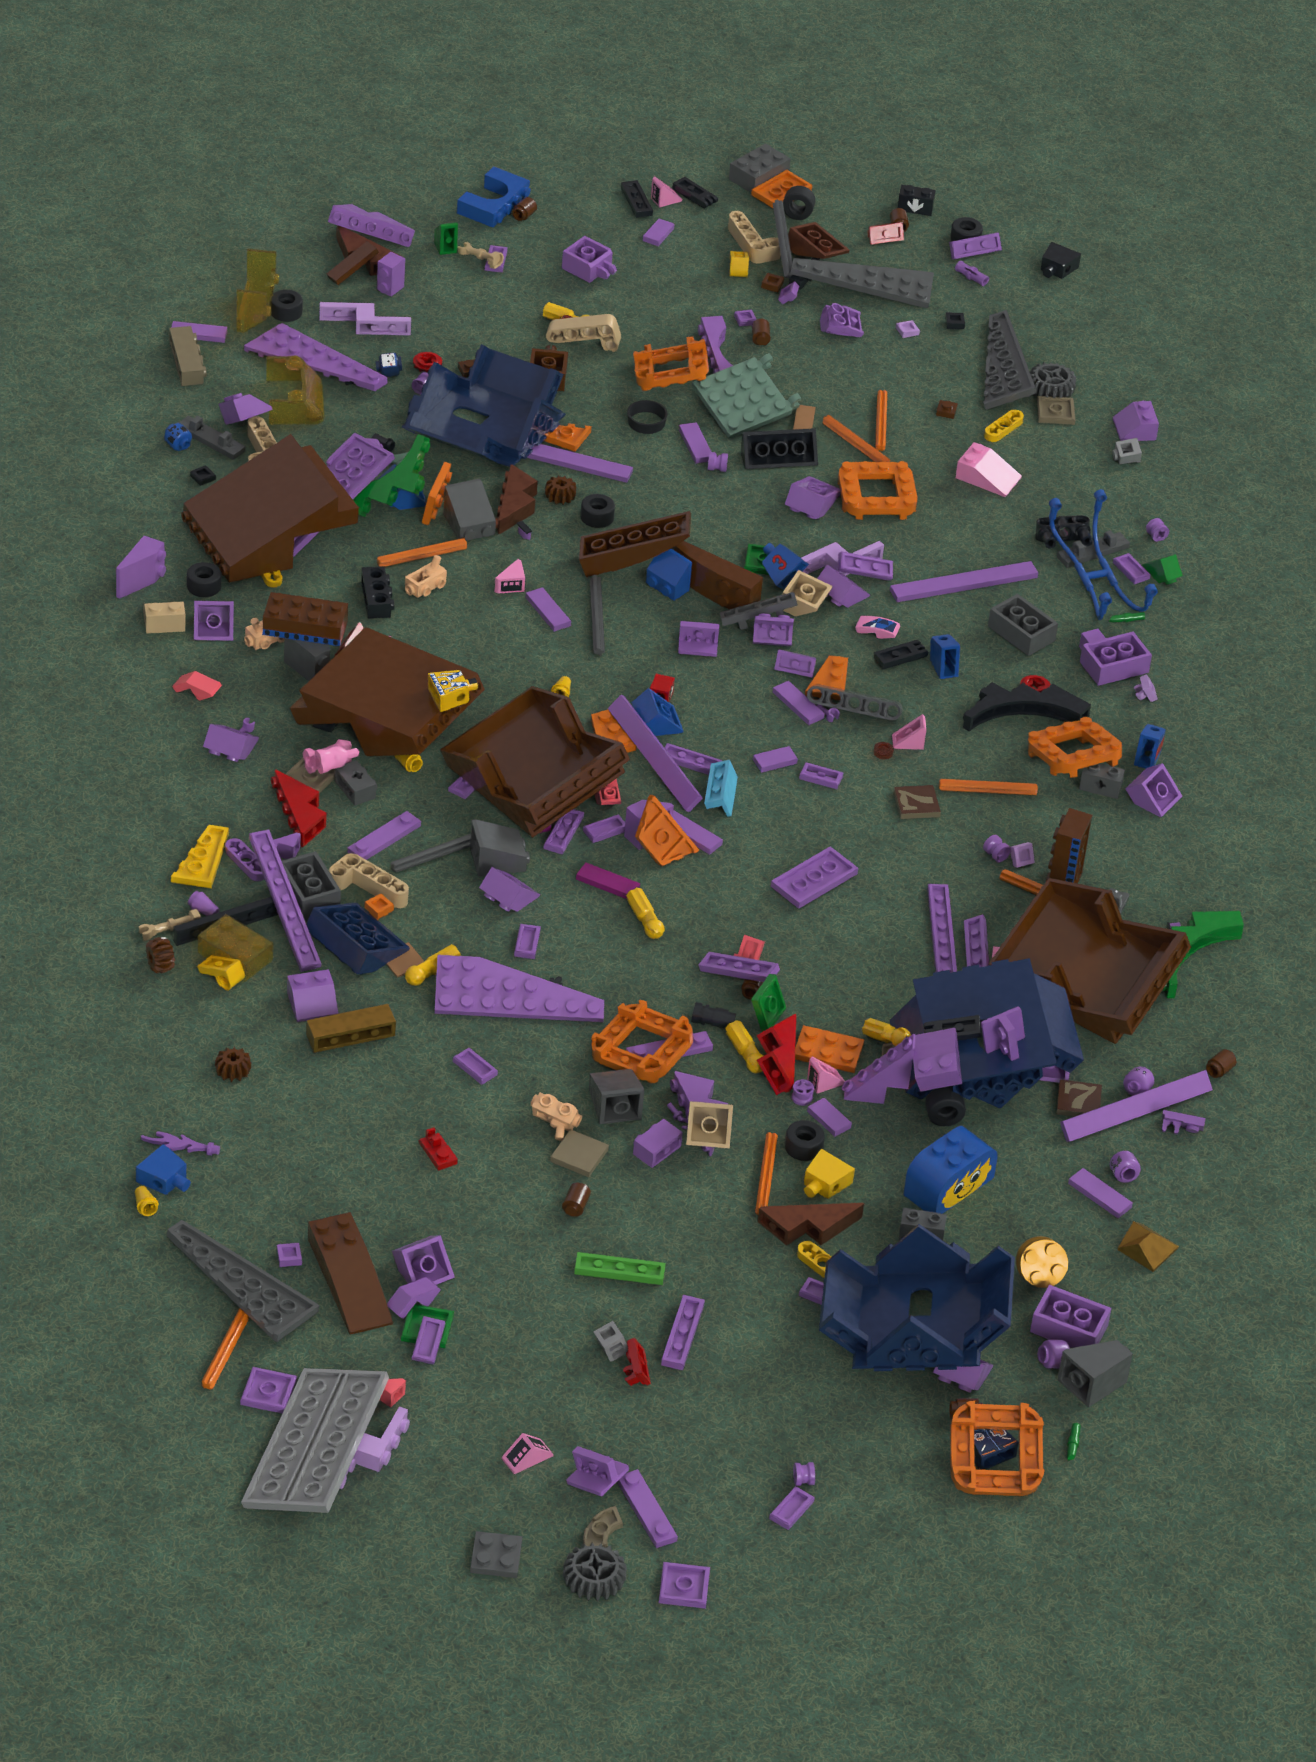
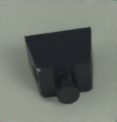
M1051 242L1042 257L1041 271H1043V275L1047 278L1054 275L1063 279L1079 268L1081 253Z

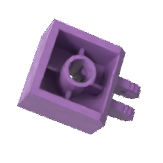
M586 236L563 251L562 269L589 283L597 277L608 279L610 274L612 275L617 271L616 266L612 264L613 253L611 249Z

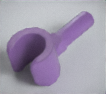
M817 705L827 715V721L833 722L834 717L836 719L839 718L840 712L838 709L830 708L828 710L822 705Z
M245 718L243 726L239 731L252 732L255 722L249 723L250 718Z

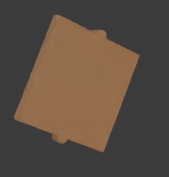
M409 942L405 943L410 947L409 951L386 964L397 978L405 975L406 970L410 966L419 965L424 962Z

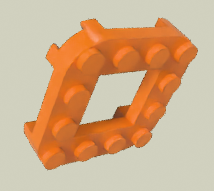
M686 337L687 344L652 350L651 344L644 345L645 350L641 352L634 351V371L637 385L641 387V390L647 391L653 387H667L670 384H685L691 380L702 381L706 379L709 365L705 340L694 341L693 337ZM686 358H689L688 367L654 373V364L663 365L670 361H684Z
M845 461L842 463L839 469L838 485L840 486L843 512H848L856 516L855 519L863 520V515H899L900 520L907 519L908 515L916 512L917 493L913 473L908 467V463L904 461ZM858 479H892L897 497H862Z
M1083 717L1080 721L1065 722L1059 726H1050L1044 730L1029 732L1028 755L1030 757L1038 756L1050 766V774L1056 776L1058 773H1069L1070 778L1077 777V770L1103 762L1108 763L1112 767L1118 765V760L1122 758V742L1102 726L1092 722L1091 718ZM1076 738L1081 743L1090 742L1094 746L1086 750H1077L1075 753L1067 755L1055 744Z
M639 1000V1004L627 1006L622 1003L618 1006V1014L600 1034L594 1032L592 1035V1056L596 1062L614 1070L632 1069L638 1079L646 1080L648 1083H656L659 1081V1078L668 1073L693 1043V1029L687 1017L682 1015L678 1020L647 1008V1001ZM636 1027L667 1038L653 1055L647 1054L644 1058L618 1048Z
M968 1401L959 1407L954 1413L950 1424V1471L955 1487L965 1493L977 1495L1026 1496L1034 1493L1044 1476L1043 1418L1034 1409L1029 1407L1027 1403H1020L1018 1406L975 1404V1401ZM974 1429L1018 1430L1019 1471L977 1470L976 1466H974Z

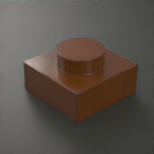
M767 273L762 281L761 288L778 293L784 284V277Z
M475 359L458 362V369L463 377H469V370L473 366Z
M940 400L936 416L954 419L958 403Z

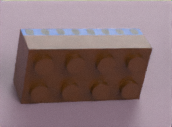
M271 592L263 614L262 635L340 646L348 622V603Z
M1072 808L1068 809L1066 815H1062L1059 823L1060 828L1056 827L1053 835L1056 843L1054 842L1051 848L1053 857H1051L1048 869L1051 872L1048 873L1046 881L1048 878L1078 884L1083 873L1093 815Z

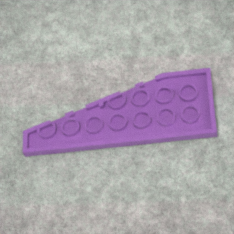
M354 433L328 458L326 463L346 492L354 499L395 457L388 450ZM319 532L294 537L293 557Z
M437 956L435 1014L603 1022L604 1000L481 957Z

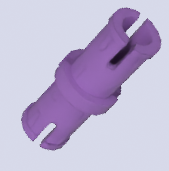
M959 261L955 266L956 271L965 275L968 280L972 279L981 286L986 285L989 281L988 276L979 272L976 267H970L963 261Z

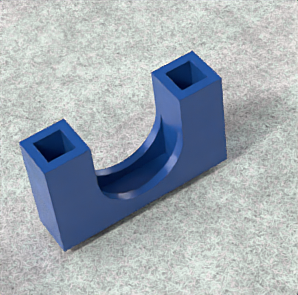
M493 167L485 174L484 188L503 197L486 199L465 192L457 200V214L493 228L496 224L501 223L506 215L511 213L517 203L529 196L530 180Z

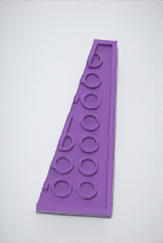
M283 323L244 345V351L256 352L259 357L266 355L273 357V361H286L292 367L312 373L316 370L323 372V375L326 377L333 375L339 377V381L342 382L353 381L356 386L376 391L387 384L386 376Z

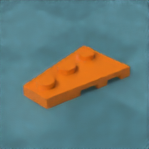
M568 423V426L559 425L553 432L545 434L546 439L544 441L576 452L591 433L592 426L585 425V428L575 427V424Z
M829 655L805 690V696H807L808 690L816 684L845 690L848 658ZM813 689L812 696L821 698L822 693L818 689ZM833 693L831 695V699L841 700L839 694Z
M608 709L591 714L594 734L623 743L627 753L636 751V745Z

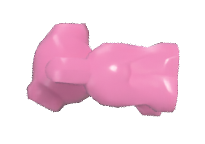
M338 739L331 746L315 751L307 748L303 751L305 768L309 774L316 772L317 769L320 774H323L351 762L352 758L359 755V750L357 748L351 749V742Z

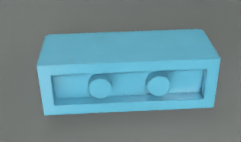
M730 760L711 763L704 802L707 809L722 806L727 817L732 816L738 779Z

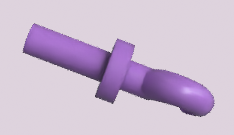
M670 1102L667 1106L674 1114V1120L678 1119L679 1122L688 1123L687 1118L682 1117V1111H677Z

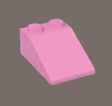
M975 442L959 459L957 464V479L1003 497L1009 494L1022 477L991 448Z

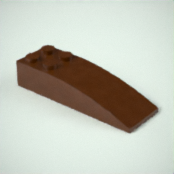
M687 511L581 536L579 561L585 576L599 575L610 571L614 572L651 559L675 547L690 537L691 512Z
M685 541L671 548L692 562L690 588L702 596L728 609L761 601L762 576Z
M351 1212L309 1221L308 1241L349 1334L392 1325L393 1321L377 1273Z

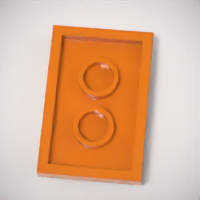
M785 170L753 188L751 195L773 208L775 200L778 199L783 202L787 191L791 187L804 186L812 191V184Z
M443 463L428 495L422 524L429 525L431 519L435 520L438 513L437 508L442 506L445 486L452 477L450 463Z
M803 1025L795 1047V1059L809 1062V1059L813 1056L835 1069L855 1073L864 1046V1039Z

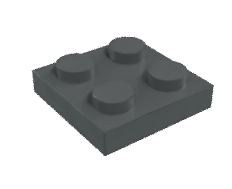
M476 1531L470 1573L517 1578L523 1536Z

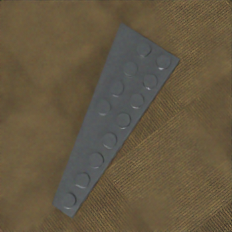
M793 258L790 274L923 308H928L934 275L933 272L799 258Z
M1007 310L989 315V344L987 346L988 356L986 358L985 401H983L986 410L1037 393Z
M181 1220L167 1230V1237L275 1342L281 1340L319 1312L320 1305L187 1222Z

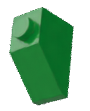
M458 223L441 224L436 227L434 244L439 254L457 253Z
M1176 554L1142 564V567L1158 583L1165 582L1168 585L1177 582L1176 578L1183 576Z

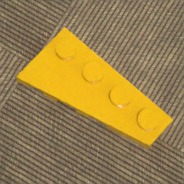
M208 825L197 840L196 846L188 852V857L179 864L177 872L171 875V882L212 888L229 835V828Z

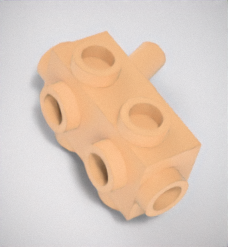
M434 555L431 563L405 576V591L409 596L414 595L419 598L423 595L426 597L433 589H441L445 586L447 570L439 565L441 561L440 556Z
M252 618L250 621L252 625L245 627V644L248 647L252 646L255 650L260 648L267 649L272 643L277 641L279 643L284 642V638L262 635L263 620L259 622L257 618Z
M535 1094L530 1106H532L533 1116L550 1123L551 1127L556 1128L555 1139L558 1141L564 1139L565 1130H573L574 1126L578 1127L582 1120V1115L578 1114V1110L574 1105L562 1103L551 1094Z

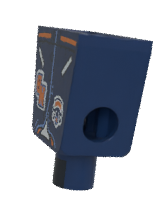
M974 1429V1463L978 1470H985L1017 1456L1019 1442L1006 1430Z

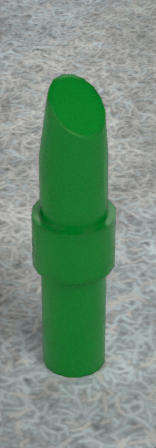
M1145 613L1113 615L1109 622L1144 620Z
M1073 1423L1067 1443L1068 1461L1075 1458L1079 1446L1081 1428L1079 1423Z

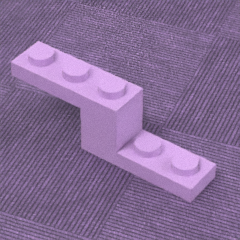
M320 302V320L356 321V334L411 335V317L375 316L374 303Z
M878 541L853 552V554L882 559L884 544ZM834 542L801 557L809 564L802 572L809 574L822 567H826V565L838 571V554L841 551H847ZM841 572V573L844 574L845 576L848 575V574H850V573Z
M398 1408L381 1439L364 1433L346 1475L348 1472H353L356 1464L379 1472L383 1465L389 1463L392 1449L398 1447L401 1433H406L409 1427L410 1420L407 1419L408 1409ZM345 1475L344 1480H343V1482H342V1484H341V1486H340V1489H343V1487H344V1485H345V1483H346V1479H347V1476H346V1475Z

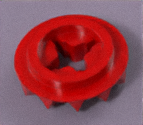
M421 352L413 358L414 368L419 369V372L424 370L427 373L433 362L442 365V358L432 352Z
M1038 675L1026 676L1020 682V684L1024 683L1040 693L1051 685L1046 678Z

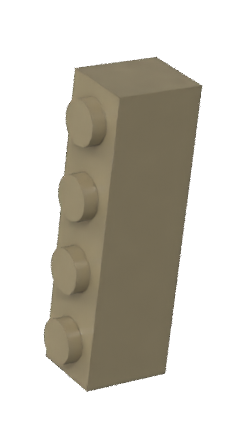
M191 326L169 328V342L181 386L203 384L207 373L206 367L203 366V356L200 355V346L197 344L196 333H193Z

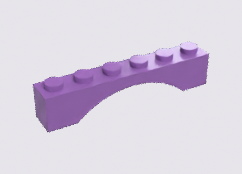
M723 316L701 317V325H698L699 336L702 335L701 339L705 340L709 366L713 368V374L733 366L724 358L719 349L725 341L726 333Z

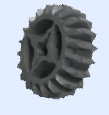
M1043 362L1042 365L1037 364L1036 367H1032L1030 371L1037 391L1033 396L1062 398L1071 397L1072 393H1074L1076 376H1074L1073 371H1070V368H1065V365L1052 364L1051 362L1046 364Z
M591 1542L590 1546L582 1544L580 1549L575 1547L573 1553H569L564 1562L563 1577L566 1587H570L571 1593L578 1591L579 1598L586 1595L588 1601L591 1597H595L598 1602L600 1596H603L606 1600L609 1594L615 1596L617 1590H621L626 1581L627 1567L623 1557L619 1556L618 1550L612 1551L611 1545L606 1548L603 1547L602 1542L599 1546H594L593 1542Z

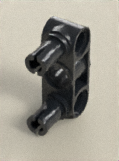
M1059 516L1054 520L1056 531L1063 541L1081 540L1082 544L1086 547L1092 545L1093 538L1089 526L1090 519L1087 516ZM1049 517L1039 518L1036 521L1035 539L1044 542L1046 548L1051 549L1056 546L1055 542L1057 540L1051 531Z

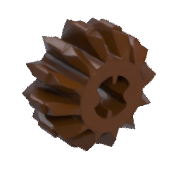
M558 475L557 478L551 477L545 485L546 498H549V502L555 501L556 505L558 503L564 505L565 502L571 503V500H575L576 483L573 482L572 478L567 479L566 476L560 477Z
M165 937L149 940L145 951L151 970L155 973H165L172 970L175 966V958L170 941Z
M235 1046L233 1049L226 1047L225 1051H219L215 1060L217 1076H222L223 1080L230 1078L231 1082L235 1078L241 1081L242 1077H247L252 1064L249 1053H245L243 1048L237 1050Z

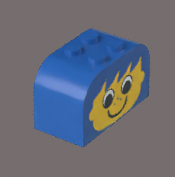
M958 1126L923 1149L913 1159L907 1170L903 1195L923 1211L943 1214L994 1178L998 1157L997 1151L964 1126Z

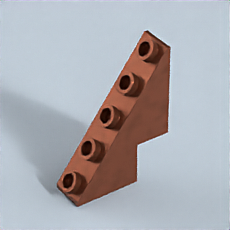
M337 225L336 239L344 258L348 257L366 241L377 248L379 253L365 263L370 276L377 275L378 261L392 251L345 227Z
M513 464L510 465V470L505 473V482H503L502 493L504 494H501L500 505H498L497 517L495 519V529H498V534L503 533L516 525L517 522L523 521L535 513V499L533 497L537 495L538 481Z
M864 1203L762 1206L759 1208L758 1223L785 1245H789L805 1233L818 1244L823 1245L862 1218Z

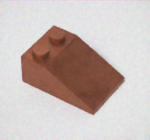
M816 222L790 227L788 237L790 250L793 254L825 259L846 254L850 251Z

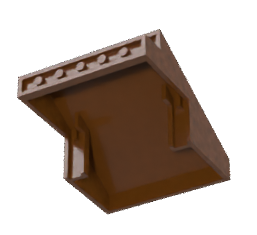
M290 434L183 504L181 517L183 522H186L189 526L191 533H194L198 543L202 544L206 554H209L213 563L220 568L222 576H225L230 583L261 576L269 572L273 573L278 570L292 569L294 537L358 523L359 507L311 445L301 447Z
M365 627L299 690L302 697L290 707L296 723L299 725L351 723L366 756L420 755L485 689L477 672ZM459 670L465 680L476 678L478 689L469 691L468 703L440 712L428 690V673Z
M531 686L440 749L450 769L467 781L469 785L532 838L624 774L625 770L622 765L630 760L623 743L584 730L569 697L535 686Z
M1048 878L1006 940L1001 944L994 957L991 958L988 965H992L991 962L1006 959L1012 962L1030 958L1035 974L1065 988L1074 1022L1116 1044L1123 1034L1132 1035L1190 950L1191 945L1185 932L1122 920L1111 890Z

